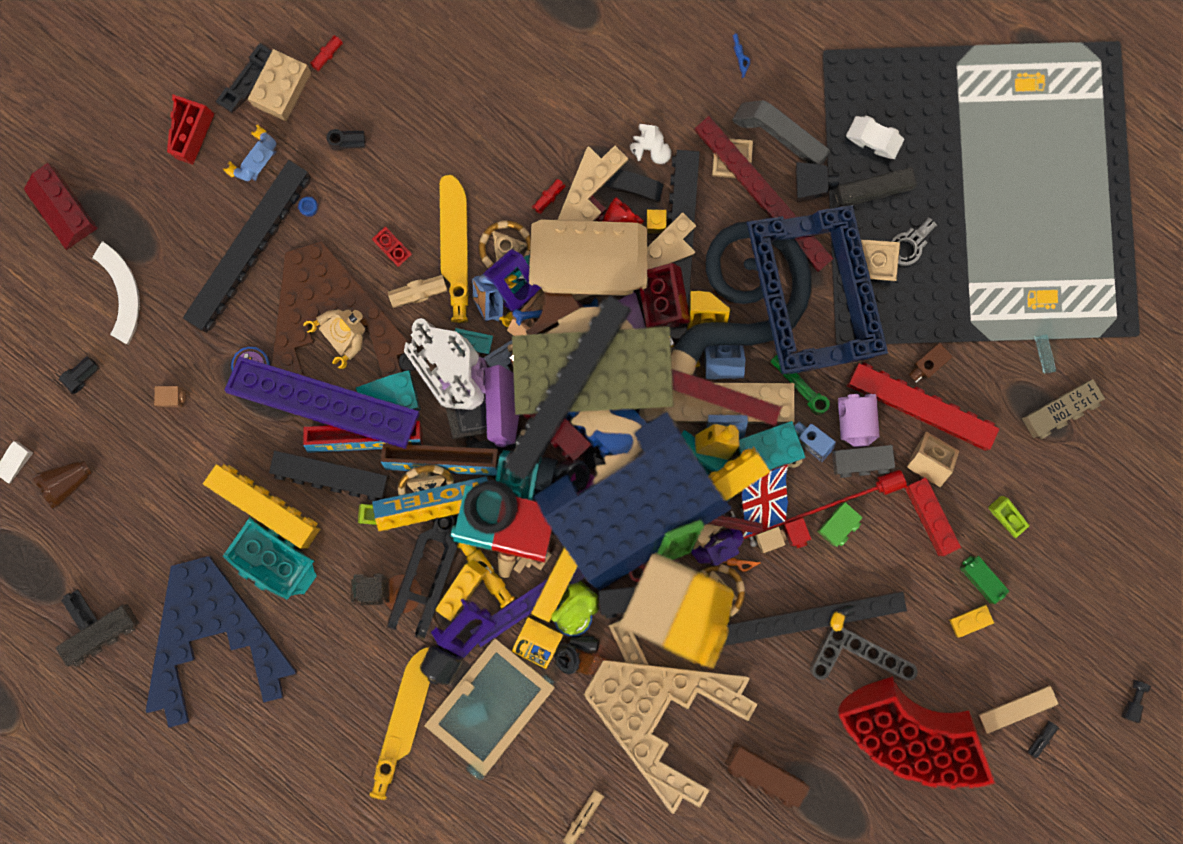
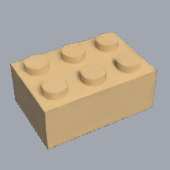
M273 49L248 100L254 107L287 121L311 71L306 64Z

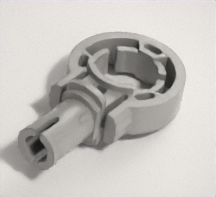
M928 217L909 238L908 236L914 230L913 228H910L905 233L896 235L891 242L899 240L898 242H910L914 247V253L909 259H912L914 255L916 258L909 262H902L901 260L906 261L907 257L904 258L899 255L898 265L909 266L920 258L922 248L927 244V241L924 240L919 247L917 245L937 226L933 222L927 227L932 221L931 218Z

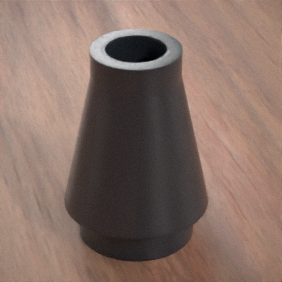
M595 636L571 637L570 644L572 647H576V649L590 655L593 653L597 654L599 638H595Z

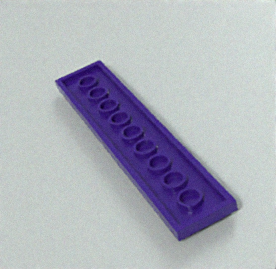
M239 356L224 389L228 394L404 449L407 448L419 417V411Z

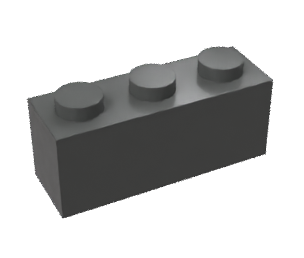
M893 445L832 452L834 475H840V478L852 477L851 473H859V476L871 475V471H878V474L890 473V469L895 468Z

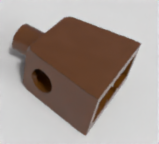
M937 343L914 363L916 368L908 375L915 383L923 376L929 378L953 356L941 343ZM927 361L931 364V367L928 369L924 367Z

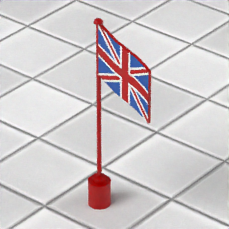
M788 464L770 470L768 474L742 490L743 519L762 523V533L875 490L887 495L906 488L907 484L902 471L899 469L877 477L878 481L875 482V487L786 519L788 504L786 473ZM742 531L744 539L757 535L756 533Z

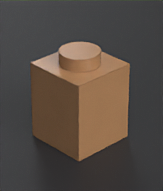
M155 386L154 406L183 407V402L186 400L183 388L179 386Z

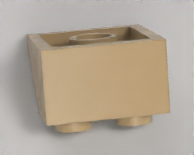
M926 431L911 455L907 468L924 478L926 477L930 483L941 487L953 473L959 450Z

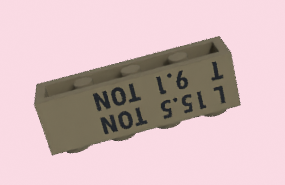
M1092 379L1028 414L1022 420L1033 438L1040 436L1043 439L1051 434L1050 430L1056 427L1058 430L1068 424L1067 420L1071 418L1076 420L1084 415L1083 411L1088 408L1091 411L1101 406L1099 402L1105 398Z

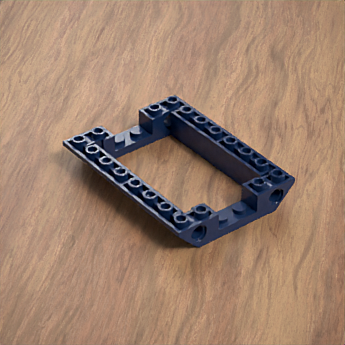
M853 205L819 210L809 216L784 219L781 216L747 222L782 374L806 372L888 354ZM831 233L856 340L825 348L804 349L794 353L797 350L771 242Z

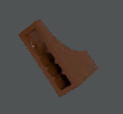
M544 291L545 303L543 311L537 322L526 330V335L544 334L558 326V320L580 309L572 294L548 293Z

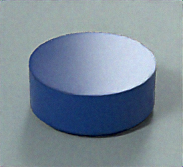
M304 197L299 201L298 208L304 216L310 217L317 213L318 204L312 197Z

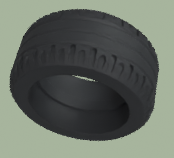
M491 480L475 485L467 493L464 500L466 520L475 530L485 534L498 533L508 528L515 520L518 511V502L511 488L499 481ZM491 490L498 493L505 502V515L498 523L492 524L484 521L477 512L476 502L479 495L484 491Z

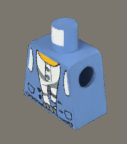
M799 421L794 426L797 435L800 436L801 446L821 463L834 450L835 441L813 424L806 427ZM808 437H814L815 439L809 440Z

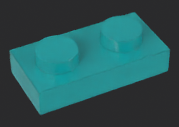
M455 328V332L465 337L477 353L490 354L493 341L492 335Z

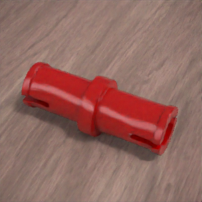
M333 35L325 47L319 49V54L310 62V65L315 70L320 71L325 63L333 58V54L343 42Z
M556 179L547 191L544 190L542 192V196L532 205V208L541 215L550 203L556 201L555 198L566 186L562 181Z

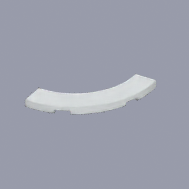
M102 242L92 258L108 271L115 283L119 298L118 317L110 335L129 345L138 324L137 320L140 310L138 287L132 271L122 257L114 249Z

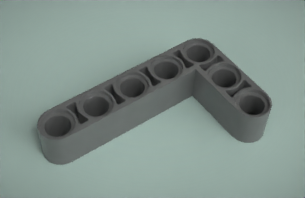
M766 101L741 103L732 119L736 125L742 128L761 127L807 163L823 165L830 153L826 146Z
M832 627L828 629L810 665L811 675L817 679H825L829 676L842 648L904 680L911 681L916 678L918 673L916 666L844 628L840 630L841 638L834 640L833 632L835 630ZM853 639H857L859 642L856 649L850 647V642ZM827 647H831L833 650V654L829 658H826L824 655V650ZM870 648H875L876 655L873 658L868 657V650ZM888 657L893 658V665L891 667L885 665V660ZM818 665H823L824 672L821 675L815 673V668ZM906 666L911 668V673L908 676L903 675V669Z

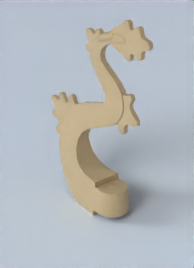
M599 307L580 308L558 320L559 326L547 334L587 332L590 328L588 326L590 320L594 315L597 316L601 309ZM626 319L620 330L634 328ZM609 410L581 411L572 419L573 425L586 428V434L589 437L596 430L604 433L630 434L633 437L634 443L628 454L605 456L606 465H598L596 467L598 475L593 480L594 484L635 459L641 451L643 452L634 435V431L642 426L635 421L613 415Z

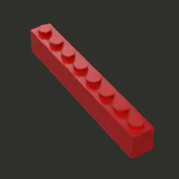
M862 362V364L858 363L855 366L846 385L847 387L864 395L876 394L877 401L984 451L991 449L999 431V428L995 427V423L992 421H982L972 412L967 411L965 413L955 404L949 403L948 405L942 402L943 399L938 396L924 394L925 391L921 388L914 387L913 389L907 386L908 383L904 380H894L890 378V374L884 371L877 372L867 363Z

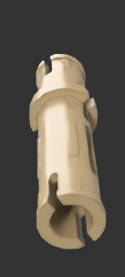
M596 790L593 791L576 820L571 822L572 826L562 840L564 843L574 844L580 834L585 832V826L605 797ZM594 802V804L592 805L591 809L589 810V812L587 813V815H586V817H585L584 815H585L586 812L588 811V809H589V807L591 806V804Z

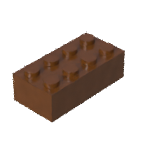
M737 742L725 761L730 774L739 779L741 776L744 777V780L747 781L746 783L756 789L758 786L762 787L765 794L772 798H775V796L779 797V800L782 801L781 803L791 809L793 806L799 809L810 788L805 781Z

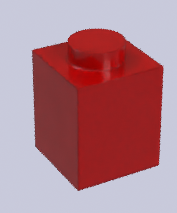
M803 518L783 525L790 546H796L798 549L808 545L807 541L812 540Z

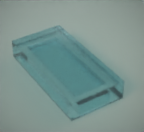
M1048 335L1034 336L1043 373L1056 372Z

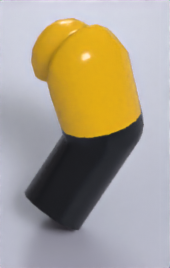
M852 605L834 611L830 621L833 630L840 631L843 628L845 617L855 614Z

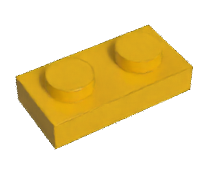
M987 605L949 619L957 638L994 624Z

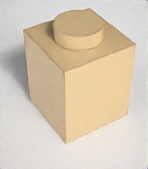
M779 527L755 535L761 553L785 545L784 541L787 540L783 529L780 530Z

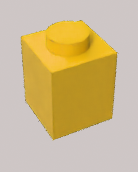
M647 210V233L661 234L666 229V210Z

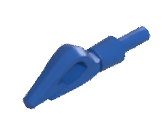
M734 34V50L738 58L742 78H744L750 65V59L743 55V48L739 43L738 35ZM743 60L747 61L746 68L743 66Z

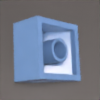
M743 345L706 347L704 349L706 379L744 378L745 354Z

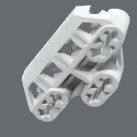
M422 318L417 319L412 326V342L410 344L406 342L404 352L437 400L446 408L473 410L481 405L484 400V394L471 378V367L476 365L479 360L476 350L459 333L438 329ZM423 345L424 349L417 353L416 346ZM427 359L432 365L434 363L437 365L434 370H429L430 367L426 362ZM439 378H441L445 383L449 382L450 386H448L444 390L442 388L443 385L439 381ZM454 396L458 402L462 400L465 403L454 404L452 402V397Z

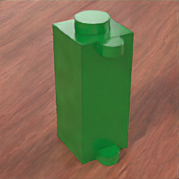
M970 555L962 561L963 565L960 567V570L990 604H996L1010 592L979 556L972 557Z

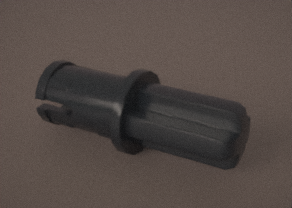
M1048 720L1040 734H1036L1037 738L1028 749V753L1032 757L1038 758L1046 745H1050L1049 741L1059 730V727Z

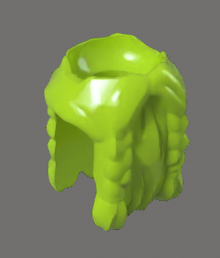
M582 581L568 586V591L562 596L560 602L565 599L567 600L551 615V619L554 622L558 621L563 628H567L566 631L570 635L575 634L579 626L599 610L600 600H598L597 594L582 583Z

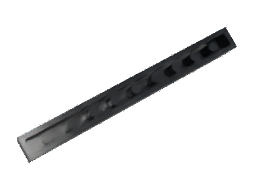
M677 150L676 156H672L671 167H675V173L671 174L670 178L673 193H669V204H672V211H668V223H672L682 212L693 223L695 222L700 151ZM694 229L683 239L692 249ZM692 256L674 262L682 270L688 306ZM687 324L670 328V336L673 341L680 339L687 330Z
M290 160L287 161L183 316V319L205 333L213 329L216 324V318L225 311L226 303L237 293L236 288L238 285L246 280L250 267L256 265L260 252H263L268 247V240L278 232L279 224L288 217L289 209L298 202L299 194L303 188L306 189L310 184L311 176L306 170Z
M611 296L608 299L604 298L599 306L601 310L597 316L594 315L588 324L590 328L587 333H583L580 336L578 348L576 351L573 349L567 358L569 362L566 367H562L558 372V380L555 385L552 383L548 388L546 400L539 403L536 408L538 413L534 418L531 417L525 428L527 430L525 434H521L516 440L515 445L517 447L514 452L510 451L505 458L506 465L504 467L524 480H528L632 311L629 307Z
M896 591L728 623V634L723 646L831 626L830 621L834 611L849 605L853 606L855 614L845 617L844 623L905 612L907 607L904 593Z

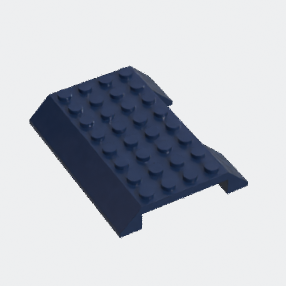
M668 411L634 431V435L644 453L578 494L576 486L569 476L565 475L534 495L549 526L588 582L599 591L649 561L652 555L658 552L666 533L699 520L705 526L732 509L678 431V426Z

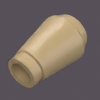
M498 553V574L500 577L507 578L510 576L517 556Z

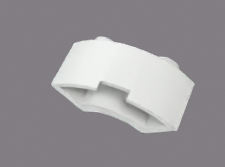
M856 116L846 135L847 138L858 146L864 148L866 145L875 150L874 154L890 159H895L904 141V138L897 129L884 127L876 123L869 116Z

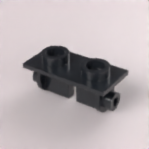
M78 589L71 594L68 593L63 596L64 599L61 601L81 633L98 622Z

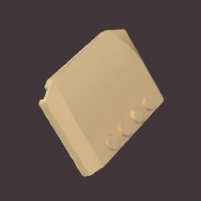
M539 220L532 223L529 284L533 286L534 283L548 293L629 295L641 287L645 289L647 287V228L639 223Z

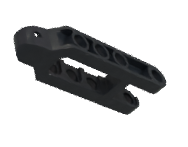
M452 515L434 519L431 529L418 535L392 608L387 628L397 629L399 618L403 614L409 599L424 604L414 637L425 639L457 549L456 543L453 541V537H451L452 527L455 523ZM432 539L443 543L444 551L428 597L410 592V587L417 574L419 562L424 555L423 551L426 542Z

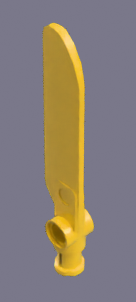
M446 175L440 180L441 274L451 284L449 290L451 306H453L451 321L464 323L468 322L466 306H468L469 298L467 199L459 181L452 175ZM457 290H464V294L462 296H455V292Z
M429 647L417 652L405 668L376 767L374 787L372 792L369 793V796L386 800V791L388 784L392 782L397 760L409 754L430 684L427 680L428 678L420 671V665ZM388 763L391 766V772L383 773L381 765Z

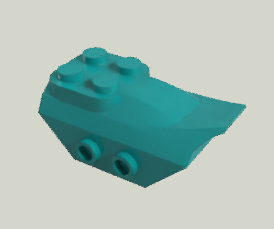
M249 518L223 557L239 570L238 574L247 580L251 578L255 581L254 585L263 591L267 589L287 600L292 595L305 594L317 577L313 569L314 561L294 548L295 544L289 540H282L278 537V533L270 528L266 529Z

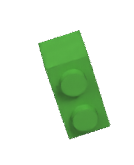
M843 502L817 532L834 547L838 545L843 546L849 539L847 535L851 531L855 532L862 523L859 521L863 517L846 502Z

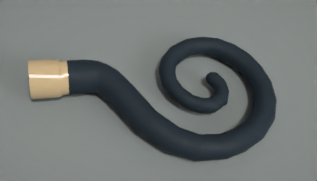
M750 221L738 222L722 229L712 240L706 254V274L710 285L724 299L739 304L755 303L763 299L764 295L761 284L750 291H740L729 286L723 279L720 258L730 243L750 238L747 222ZM795 239L771 242V244L782 252L791 271L792 291L786 307L791 329H793L808 306L811 294V271L807 256ZM748 258L744 261L745 269L758 271L755 258ZM766 320L752 324L703 322L694 325L684 332L671 353L672 369L693 375L696 363L704 349L708 346H752L773 341L770 321Z

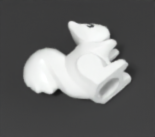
M639 124V130L642 131L641 136H634V140L638 143L630 145V150L637 156V160H641L644 150H651V158L655 163L664 164L668 162L672 155L671 149L668 144H664L663 135L659 131V127Z

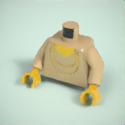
M340 309L330 310L316 317L315 321H306L303 325L312 324L313 328L307 332H314L317 326L320 325L318 329L336 351L343 356L335 357L333 360V364H337L340 360L342 361V364L338 367L339 369H344L347 366V360H351L362 348V335L365 332V328L359 322L363 315L358 310L353 312L350 310L342 312Z

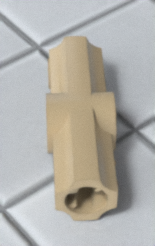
M443 275L424 281L422 279L412 281L405 287L389 291L388 295L392 307L395 308L411 302H423L429 299L430 296L438 295L448 290Z

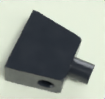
M796 162L797 202L828 196V187L839 186V175H828L826 165Z

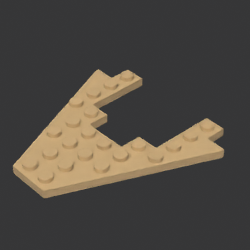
M589 146L587 147L558 220L595 221L601 215V211L589 199L628 161V158L616 146L602 159ZM683 212L647 247V270L668 263H674L695 254V251L683 239L696 225ZM572 294V296L574 297V299L577 300V301H579V300H581V299H584V298H586V297H589V296H591V295H594V294Z
M602 660L583 694L672 814L675 813L683 798L700 808L709 789L659 761L668 743L652 733L670 701L673 700L689 709L696 694L700 693L749 721L758 705L741 695L750 679L747 676Z

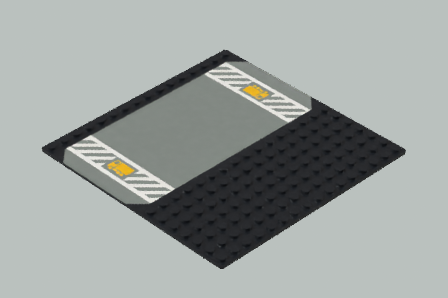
M1119 41L833 49L823 51L826 145L830 150L827 156L828 175H839V186L828 187L829 209L853 205L861 240L891 242L896 235L905 233L910 228H913L914 230L909 234V238L928 217L932 221L927 227L933 222L937 224L917 245L919 247L924 240L927 241V244L922 248L920 258L909 266L898 265L897 281L870 279L886 344L1139 336L1122 52ZM856 116L872 117L876 123L887 128H895L899 131L904 141L895 159L874 154V149L866 145L862 148L846 137ZM831 237L836 345L856 340ZM907 241L900 242L899 255L904 258L907 257L906 261H901L909 262L916 258L915 255L912 259H909L914 253L913 245Z

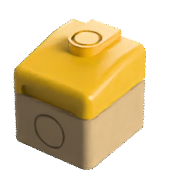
M654 553L649 560L620 626L692 661L714 668L727 638V624L734 592L731 588L708 576Z

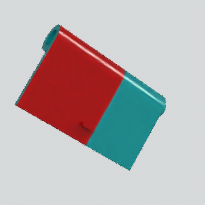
M465 485L457 524L452 527L451 537L454 538V542L545 563L552 528L545 520L537 501L516 497L518 511L513 523L498 533L485 534L475 530L465 518L464 500L467 493L473 488L472 486ZM489 490L484 491L479 495L476 502L477 512L484 521L495 524L503 519L506 506L503 498L498 493Z

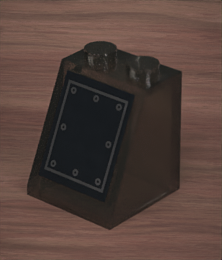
M484 394V400L481 405L473 410L446 408L452 439L456 442L487 435L486 394ZM452 399V402H453L454 404H464V403H465V402H463L462 400H461L460 402H458L456 399Z

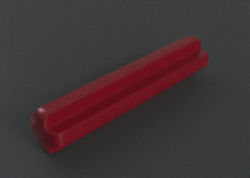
M724 515L708 523L760 534L762 531V523Z

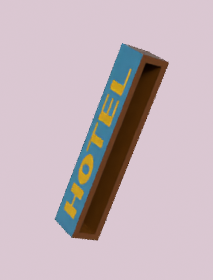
M383 444L380 462L385 470L409 471L423 465H436L445 468L450 473L497 476L500 454L498 449L407 445V448L404 449L392 444Z

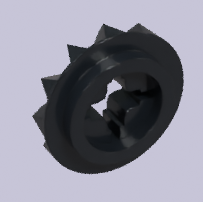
M563 643L555 650V662L558 668L565 674L575 673L580 669L579 664L582 661L578 658L580 653H577L576 647H572L570 643Z

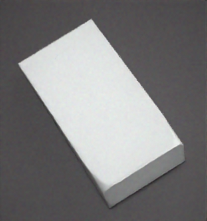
M13 441L0 461V477L10 484L32 456L33 452L21 443Z

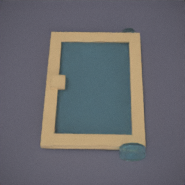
M495 638L424 726L469 763L466 767L467 771L481 781L554 690V681L547 675L544 677L539 675Z

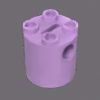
M859 394L848 395V397L838 398L841 440L847 441L853 447H865L880 437L876 394H868L865 397H859Z

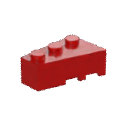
M172 94L174 102L173 111H171L170 115L172 123L171 129H169L167 152L177 160L193 165L215 113L203 104Z

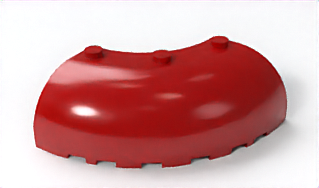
M893 676L863 686L852 692L841 702L838 714L849 735L852 736L859 748L863 749L874 762L881 767L884 766L893 771V774L909 781L911 779L921 782L922 785L930 787L944 786L949 787V789L966 786L975 788L995 784L969 710L943 713L923 708L904 695L897 686Z

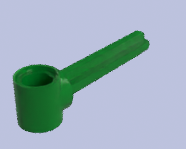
M776 355L770 362L782 374L778 355ZM797 373L782 374L790 383H794L797 391L808 401L807 405L813 414L823 415L828 410L830 405L828 398L820 393L816 394ZM816 401L823 402L825 406L823 410L815 407Z

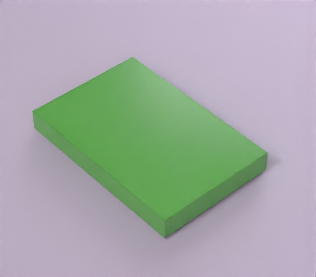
M699 520L666 533L657 554L670 560L690 554L704 527L702 521Z

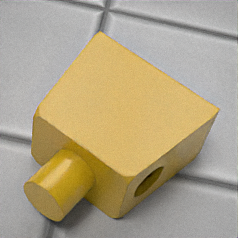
M713 424L696 434V453L728 460L739 447V431L734 425L727 427Z

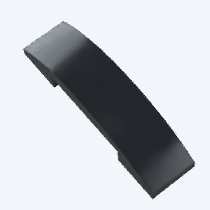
M259 43L249 56L250 61L230 88L226 87L215 102L231 113L239 108L249 97L272 50Z
M619 169L602 188L606 186L639 195L643 199L659 203L664 184L651 178Z

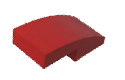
M386 226L372 238V241L397 267L412 255Z

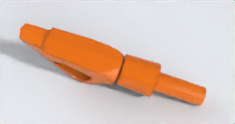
M730 558L722 562L726 566H737L741 572H747L761 564V562ZM749 564L750 567L743 569L742 565Z

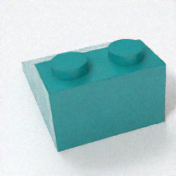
M409 370L356 387L358 393L416 411L421 410L412 373Z

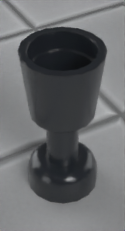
M1134 680L1132 686L1136 691L1133 701L1127 702L1121 717L1141 723L1144 706L1140 705L1144 692L1148 693L1151 685Z

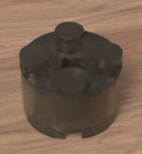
M356 574L354 579H351V604L356 605L357 601L361 602V605H382L384 600L387 604L390 603V579L385 574H373V577Z

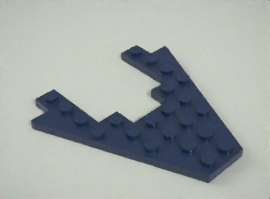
M211 556L173 565L170 569L146 706V713L164 709L169 728L190 722L177 665L195 660L191 644L193 640L227 632L231 650L250 646L263 703L283 698L280 678L297 674L296 669Z

